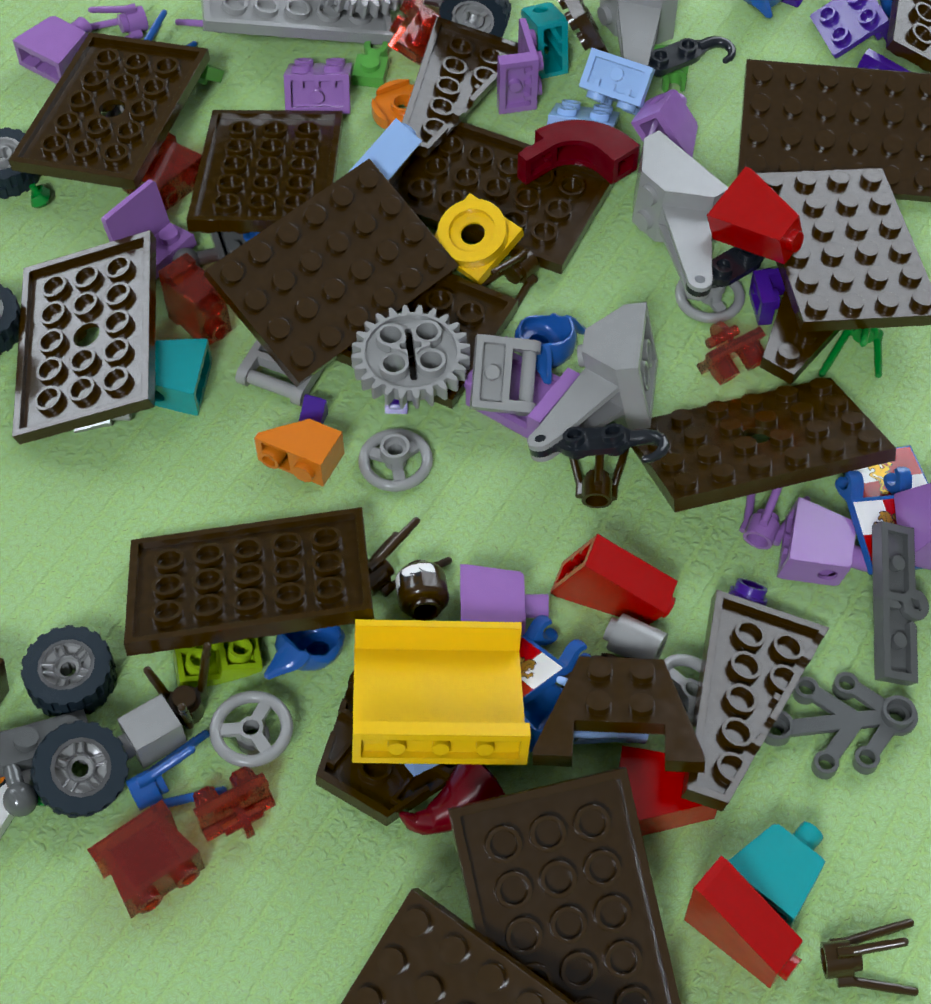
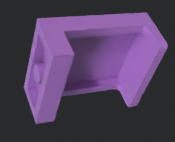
M514 352L509 400L519 401L522 357ZM567 368L560 377L552 373V383L548 385L543 382L540 374L535 370L533 403L537 405L527 417L509 413L477 411L528 438L580 374L570 368ZM473 369L468 373L464 381L466 405L469 407Z

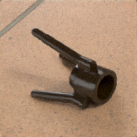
M520 249L510 259L493 268L491 275L482 286L486 287L503 275L513 284L523 283L515 298L518 299L519 308L529 289L538 282V278L534 274L539 270V261L530 250Z
M629 448L624 454L619 455L612 479L609 477V473L603 470L604 455H595V469L588 471L584 478H582L578 459L569 458L576 485L575 497L581 498L585 506L597 509L608 507L612 501L617 500L618 485L627 460Z
M414 517L399 533L393 532L368 560L372 596L380 591L384 597H387L396 589L395 580L391 581V576L395 572L386 558L420 523L418 517ZM446 557L434 563L443 568L452 563V558Z
M209 642L203 645L198 684L195 688L183 685L177 687L173 692L168 691L149 666L143 669L148 680L157 692L163 695L181 725L185 726L188 730L192 729L194 724L203 718L205 712L203 699L208 696L207 680L211 658V644Z
M905 919L850 936L830 938L828 942H821L820 957L825 978H836L838 988L859 987L900 995L917 996L919 990L916 987L854 976L855 972L863 970L862 955L906 947L909 944V940L903 937L865 944L859 943L914 926V920Z

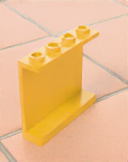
M355 619L352 763L527 765L531 733L530 723H525L519 654L522 623Z

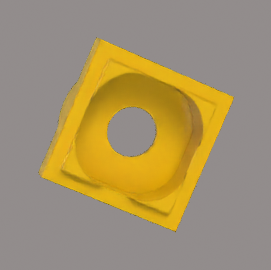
M471 193L463 201L452 205L443 214L439 221L438 229L434 234V237L459 265L456 270L480 285L491 275V270L503 261L524 236L523 229L504 217L497 206L489 201L478 199ZM470 224H479L485 230L483 239L476 244H467L461 238L463 229Z

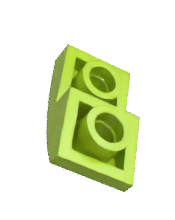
M257 638L211 644L207 687L238 680L261 672L263 666ZM203 645L174 649L173 660L178 687L187 685L195 688L197 686Z

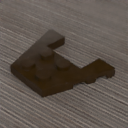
M557 0L563 10L569 9L564 15L573 31L579 28L580 32L576 35L584 50L587 51L588 49L595 48L609 53L598 32L599 29L587 6L584 5L583 0Z
M579 656L533 748V765L572 767L574 731L661 734L665 736V771L705 773L704 752L664 659Z
M353 671L348 681L345 696L342 698L333 731L330 733L316 773V785L383 825L388 826L400 818L399 813L401 811L409 812L443 789L457 764H439L419 775L413 776L404 764L352 763Z

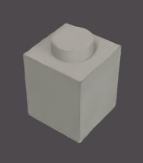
M162 694L117 719L123 733L117 739L119 738L123 743L124 753L127 752L128 759L136 756L143 769L187 742L181 723Z

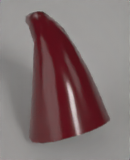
M457 764L444 788L428 804L426 809L415 813L401 811L399 817L406 828L421 835L447 833L452 831L447 808L506 794L497 779L485 765Z

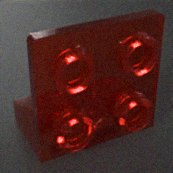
M404 0L399 8L403 15L398 14L389 28L393 35L388 46L420 66L436 17H440V15L424 5V0Z

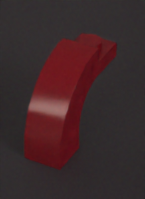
M587 120L555 122L535 130V144L525 147L518 153L517 178L527 185L556 167L581 165L593 169L613 185L637 170L640 145L622 131L603 123Z

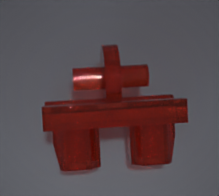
M719 321L711 325V337L705 340V345L708 349L715 346L717 348L708 352L705 355V360L696 366L701 375L710 371L711 375L721 386L737 377L740 373L732 359L739 356L747 371L761 365L765 351L760 341L765 337V333L759 326L734 339L735 336L740 334L738 326L728 327L724 322Z
M244 766L234 771L229 777L232 789L218 795L214 786H206L194 792L193 798L196 808L193 811L207 842L223 833L227 837L240 829L246 839L255 836L251 823L265 816L264 811L276 806L269 789L268 780L263 772L256 775L249 767Z

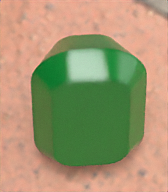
M35 183L30 184L32 207L41 208L49 203L50 189L43 185L36 186Z

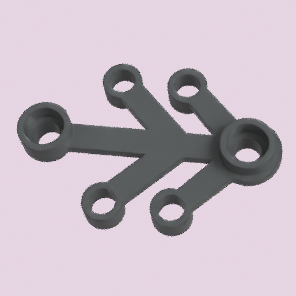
M841 672L835 677L832 691L836 697L820 688L813 678L807 676L800 677L798 684L792 692L793 698L803 705L813 703L831 715L792 719L787 712L782 710L771 727L779 729L782 735L778 736L769 732L764 742L770 746L778 747L788 743L791 737L837 732L826 749L818 752L813 759L811 765L812 772L820 779H830L836 774L839 767V759L861 729L878 727L867 746L859 747L852 759V765L857 772L869 775L876 770L880 762V754L892 737L907 735L917 725L918 713L911 700L900 695L883 698L861 684L852 673ZM846 682L850 684L852 689L845 690L840 687L839 683ZM808 687L812 694H804L799 688ZM855 698L871 710L858 712L841 700ZM897 714L902 718V721H896L889 715ZM868 756L873 764H864L859 757ZM825 760L831 764L832 769H823L818 762Z

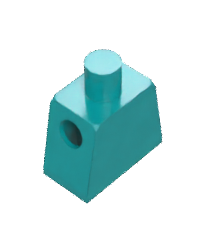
M550 2L524 7L521 10V18H526L529 29H534L537 43L536 51H541L543 56V71H539L538 76L544 79L567 74L568 21L566 17ZM544 48H546L549 51L547 55L544 51Z
M208 339L156 340L155 406L190 415H199L212 365Z
M806 821L802 822L793 834L780 824L775 823L728 861L792 928L825 864L823 857L814 851L823 840V835L816 826Z

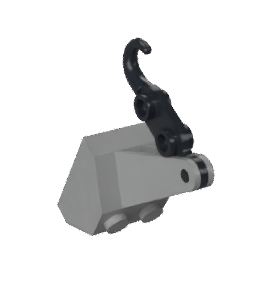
M600 0V7L597 11L598 18L602 25L606 26L614 36L618 37L621 57L656 69L654 76H665L668 73L690 66L699 61L707 51L714 48H722L728 52V55L722 60L724 64L731 62L736 56L734 44L729 39L721 36H710L701 40L683 38L678 42L654 50L655 44L673 39L678 0Z
M659 130L645 137L643 141L634 189L632 222L652 240L665 244L680 277L685 294L692 300H705L709 296L713 285L725 287L733 284L758 269L765 257L733 247L712 259V242L714 239L712 238L707 214L728 187Z
M647 302L625 304L585 329L583 344L577 346L579 366L585 367V369L542 423L527 438L530 455L534 461H549L560 453L571 459H582L586 456L594 455L619 456L624 454L628 448L640 445L658 446L651 454L641 457L642 463L655 462L667 454L670 448L668 438L657 430L646 429L651 428L658 358Z

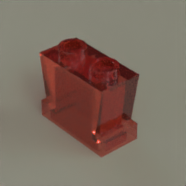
M169 132L139 187L148 179L155 181L167 211L194 190L202 155L178 144L176 136ZM122 188L123 191H125L129 195L135 191L132 189Z
M187 252L158 271L168 317L177 326L180 324L194 339H208L209 346L216 341L222 340L232 330L227 303L205 278V271L196 265V260Z
M160 800L87 849L102 877L105 879L110 874L112 875L131 919L139 913L145 914L155 909L166 894L177 887L183 888L196 880L200 871L205 868L200 851L177 830L173 815L163 800Z

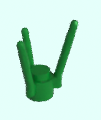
M880 328L843 330L823 363L818 376L822 378L826 375L849 336H852L861 347L874 342L875 377L881 378L882 339L884 332Z

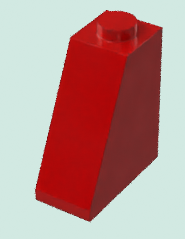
M746 166L707 214L714 240L784 265L803 244L804 233L802 232L799 214L754 170Z
M596 534L562 562L550 593L556 597L617 617L624 613L650 625L660 617L665 618L671 612L676 601L673 593L678 581L603 536Z
M622 746L619 768H627L642 836L715 819L716 809L681 798L685 772L665 771V752Z
M720 856L693 888L684 920L768 988H771L779 977L787 981L802 961L797 956L803 940L727 859Z

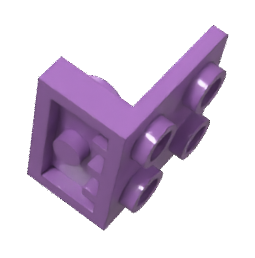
M519 18L518 53L502 55L497 58V108L499 114L536 110L537 96L542 95V82L538 72L543 71V56L541 51H536V34L534 29H529L526 18Z
M312 58L294 59V63H289L284 73L285 110L343 111V114H350L352 63H345L344 58H327L326 63H313Z
M148 179L101 218L110 242L151 230L156 237V279L173 265V256L177 250L184 247L194 248L197 245L194 234L170 223L157 184L151 179Z

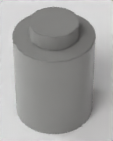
M623 613L619 619L613 617L610 620L603 639L608 641L607 650L624 658L659 659L665 647L668 633Z

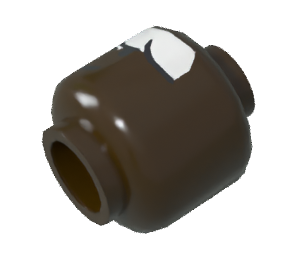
M415 560L403 567L396 575L395 587L398 605L406 615L415 620L427 621L437 617L448 605L449 592L446 575L443 568L439 565L425 560Z

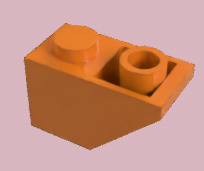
M312 419L258 432L254 438L258 460L272 469H282L294 474L295 477L303 482H313L321 486L325 485L345 454L342 431Z

